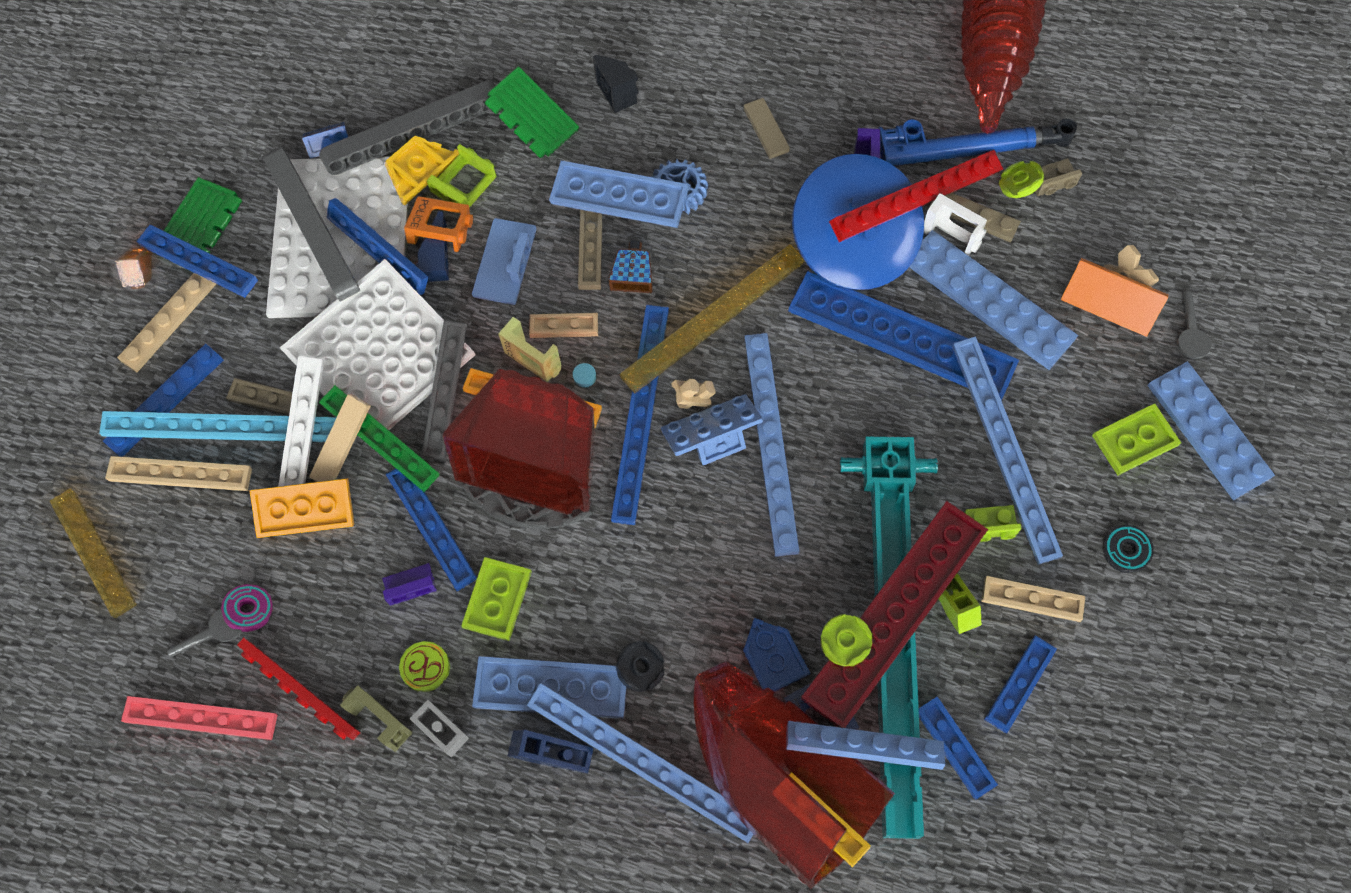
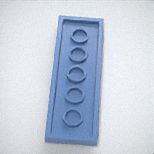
M561 161L549 201L554 205L678 228L689 186L680 182Z
M1188 361L1147 385L1233 500L1275 476Z
M478 657L473 708L538 713L527 706L540 683L595 717L624 719L627 687L618 678L616 666Z

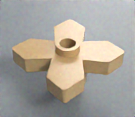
M1127 245L1118 253V266L1111 264L1103 266L1149 287H1152L1159 281V278L1152 269H1144L1139 265L1141 254L1134 245Z

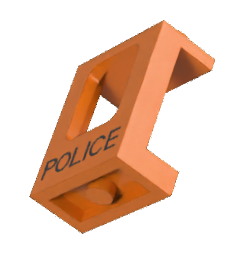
M418 196L404 227L407 243L416 245L419 236L453 242L454 251L459 252L461 245L466 242L467 229L472 227L473 215L470 214L469 205ZM434 209L461 214L456 227L453 229L431 226L426 223L431 211Z

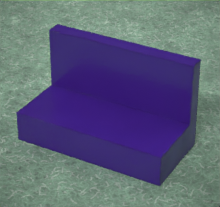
M429 563L382 578L385 587L383 591L384 599L390 606L437 591Z

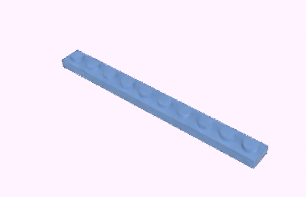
M767 333L745 335L744 340L753 404L763 419V422L756 426L775 557L799 554V545Z
M975 336L954 343L952 346L1036 562L1039 565L1061 558L1063 554L977 338Z
M540 683L527 704L533 710L745 842L749 843L761 822V819L542 683Z

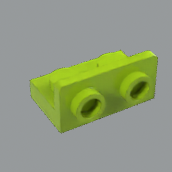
M1014 505L966 509L964 512L989 529L980 542L989 541L991 537H1000L1002 540L1012 539L1021 530V524H1017Z

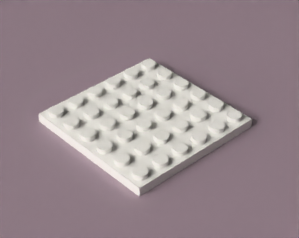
M384 259L357 282L361 290L360 292L342 302L338 299L284 343L280 349L296 366L298 356L324 360L319 391L325 396L336 385L346 395L353 394L371 405L368 413L390 430L432 393L444 320ZM464 343L461 367L475 356V352L466 343Z

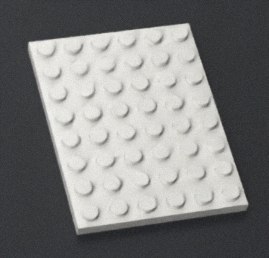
M379 157L338 175L329 174L321 159H290L356 282L361 280L379 263L326 218L329 200L337 198L406 257L407 240L404 227L408 220L409 202L405 206L401 203L385 167V162L389 157ZM278 188L266 315L268 318L317 317L338 298L329 285Z

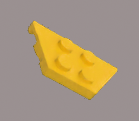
M414 136L386 160L385 167L404 206L428 185L427 180L431 175L439 176L459 155L457 149H454L453 152L441 148L442 144L429 142L424 138Z

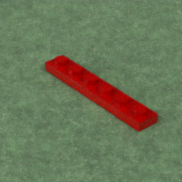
M243 638L237 644L243 650L240 654L251 664L254 661L258 662L261 665L259 670L270 679L272 676H275L279 680L277 685L288 694L292 690L298 695L295 700L306 709L309 706L315 709L316 713L314 716L324 724L328 721L335 726L332 731L343 740L346 737L355 740L360 734L355 727L250 641Z

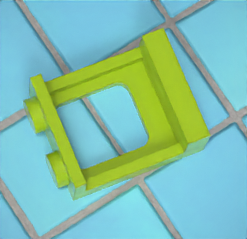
M459 144L457 146L459 155L438 178L431 175L427 180L430 192L440 199L466 204L470 208L496 178L494 164L490 160L482 159L473 149L465 148ZM469 164L484 173L485 176L470 193L465 194L451 185L450 181L465 165Z

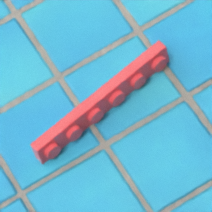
M127 696L121 721L131 724L272 740L278 715L269 712Z

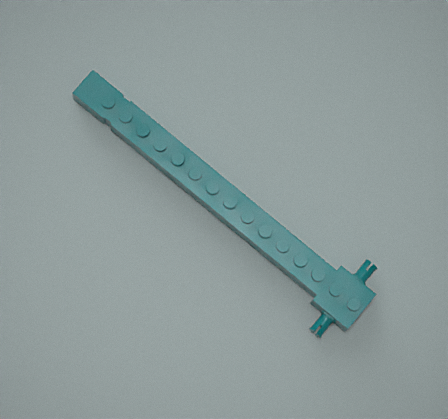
M865 437L862 458L840 457V472H862L864 491H871L875 597L912 548L909 492H912L916 484V473L936 474L938 470L937 458L923 459L915 457L914 437ZM915 632L877 683L879 733L920 738ZM880 762V778L883 779V788L881 789L882 838L920 839L924 837L922 787H920L921 767Z

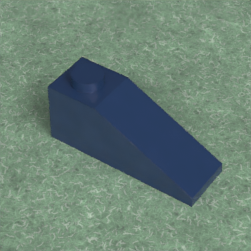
M443 211L437 213L431 226L447 228ZM425 237L418 251V261L414 262V265L428 276L427 282L449 280L447 241Z
M528 730L513 731L507 756L532 763L588 773L594 748Z

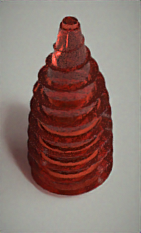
M963 0V24L961 27L963 38L961 49L963 51L962 62L965 67L964 75L970 83V92L975 96V105L979 110L980 128H982L981 130L984 133H993L997 129L1001 115L1005 111L1006 103L1013 99L1011 92L1018 90L1022 86L1021 78L1025 77L1030 70L1029 63L1034 59V49L1039 43L1038 34L1042 29L1041 20L1045 14L1044 5L1047 0Z

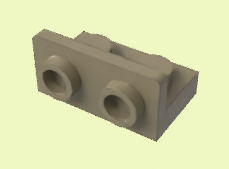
M1068 158L1042 166L1044 181L1035 193L1037 196L1044 194L1048 196L1062 188L1071 189L1078 184L1082 172L1080 169L1075 171Z

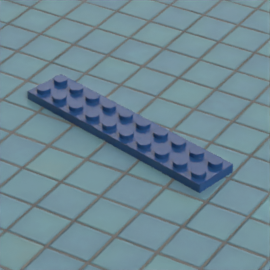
M807 271L789 306L788 312L968 388L952 346L954 343L969 338L852 289L835 286L820 276ZM979 343L1002 401L1019 359Z

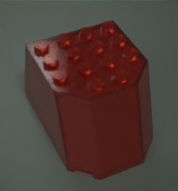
M499 368L443 433L444 443L455 480L563 514H571L574 509H580L583 512L589 511L595 438L593 407L561 384L547 383L537 377H527L520 375L514 370L507 371Z

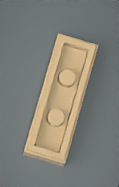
M598 313L530 314V338L598 336Z

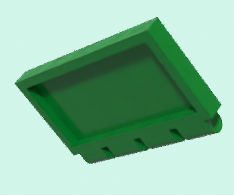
M519 66L488 93V99L485 104L495 114L502 110L503 112L499 115V118L510 129L517 125L518 127L514 133L526 145L533 141L529 148L539 158H542L545 154L549 157L579 130V126Z
M198 177L164 229V232L210 254V251L205 247L213 249L221 236L217 229L225 230L232 219V215L228 212L235 214L242 200L235 191Z

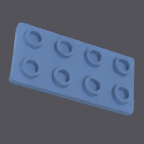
M497 218L493 220L472 291L474 298L512 305L516 304L537 230L535 225Z
M744 394L701 412L693 413L686 418L671 422L661 427V430L676 456L697 448L702 465H706L746 449L742 430L762 423L763 419L748 396Z

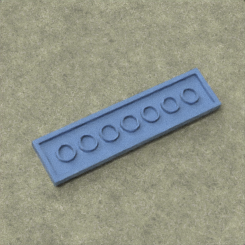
M932 230L922 240L918 254L909 268L1046 369L1050 370L1077 339L1078 335L935 231Z

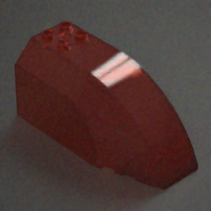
M725 661L697 674L695 678L694 717L697 736L705 763L716 787L739 820L802 883L812 889L843 863L844 859L833 849L845 834L847 828L790 777L791 772L863 839L895 793L856 758L786 750V726L788 721L809 724L817 723L789 700L786 704L773 696L775 693L768 687L761 689L752 683L754 678Z

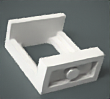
M939 194L927 211L924 221V234L928 235L937 227L967 244L965 254L969 256L971 252L976 253L981 246V240L987 231L984 229L987 220L946 196ZM952 212L976 225L977 227L974 232L970 233L950 220Z

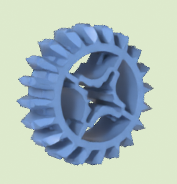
M676 159L675 163H671L668 160L666 166L660 163L659 170L654 169L653 176H651L653 178L688 184V181L691 180L694 183L695 189L691 188V185L688 184L689 190L683 207V211L688 215L690 208L696 211L698 205L703 204L704 198L707 196L708 183L701 167L696 168L694 162L688 165L686 159L683 163Z

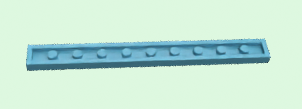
M103 411L99 434L106 437L285 441L289 416ZM315 417L312 442H326L336 417Z

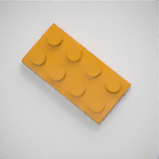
M348 478L250 490L256 538L354 526Z

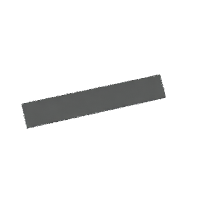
M444 320L421 454L422 458L442 461L446 459L467 323Z

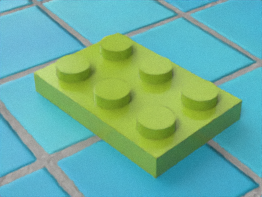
M1156 404L1121 419L1092 435L1117 476L1181 444Z
M484 557L461 627L466 630L510 641L532 573L531 569Z

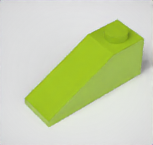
M957 573L939 597V601L947 617L957 632L961 634L982 625L981 606Z

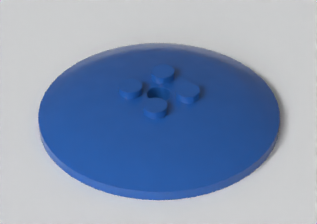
M864 154L839 156L815 169L799 189L792 213L794 239L807 265L827 282L852 290L878 288L902 275L913 263L921 247L924 234L922 206L842 242L838 241L829 221L912 185L908 178L892 164L880 158Z

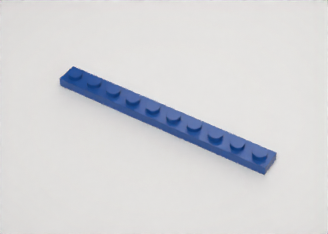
M646 305L611 517L613 523L636 525L669 307Z

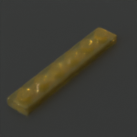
M70 488L51 499L49 502L111 616L117 618L137 605L76 492Z

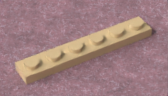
M193 273L117 358L137 373L212 290L216 283Z
M111 456L105 478L111 482L248 491L252 468L246 465Z

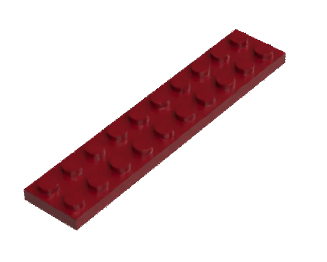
M946 501L860 617L868 625L872 633V646L869 655L861 663L854 666H840L829 660L803 694L801 700L837 727L846 728L989 529Z

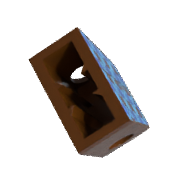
M632 240L629 242L628 249H619L617 251L609 276L610 291L653 293L650 252L642 250V243L640 241Z

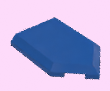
M754 618L743 652L765 696L810 675L811 673L788 629Z

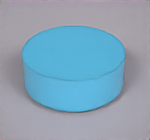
M587 363L577 365L573 370L574 382L580 387L593 385L596 380L594 367Z

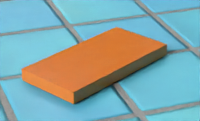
M1081 258L1061 300L1147 337L1169 295Z

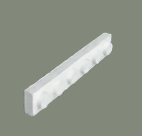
M298 356L278 486L303 484L306 482L324 364L322 359Z

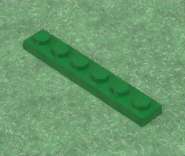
M334 385L319 403L337 418L347 395ZM367 413L357 436L420 490L425 492L440 474Z

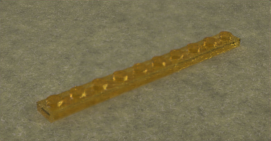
M789 244L621 372L620 378L634 393H637L804 264L805 260Z

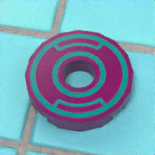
M250 584L237 586L230 590L224 597L221 606L223 619L227 625L234 630H241V632L255 631L266 625L273 610L271 596L267 591L257 585ZM244 604L254 606L253 611L248 613L242 612L240 608Z

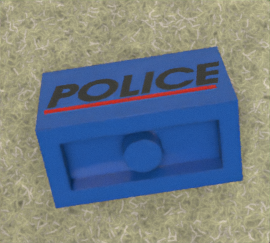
M345 122L307 132L302 136L310 159L318 157L324 147L348 138Z

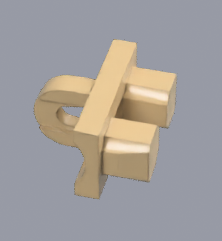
M688 379L686 381L675 380L671 383L672 387L676 390V402L679 408L689 409L692 406L708 407L712 404L710 397L716 393L712 381L698 383L695 379Z

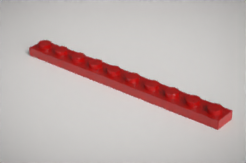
M992 150L833 218L829 223L838 241L842 242L935 201L939 194L946 196L1003 170V167L995 151Z

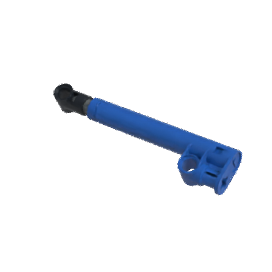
M1065 118L1060 120L1058 124L1039 126L1036 130L1033 126L928 140L925 139L922 124L913 119L907 120L904 125L896 126L893 129L883 130L882 127L877 129H880L881 159L893 166L983 155L992 150L998 153L1024 148L1029 149L1034 148L1038 143L1040 146L1056 144L1060 147H1065L1071 143L1077 130V124L1073 120Z

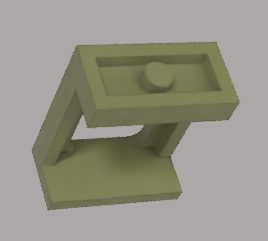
M358 685L355 689L351 688L343 696V702L340 706L355 717L366 706L387 725V728L377 739L394 752L413 733Z

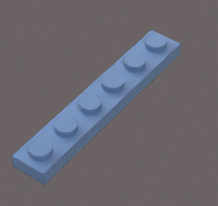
M788 721L786 726V750L943 770L945 766L944 741Z

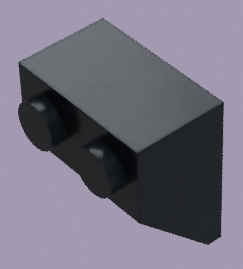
M600 55L593 56L596 83L614 113L637 104V94H639L636 81H638L634 69H630L624 61Z

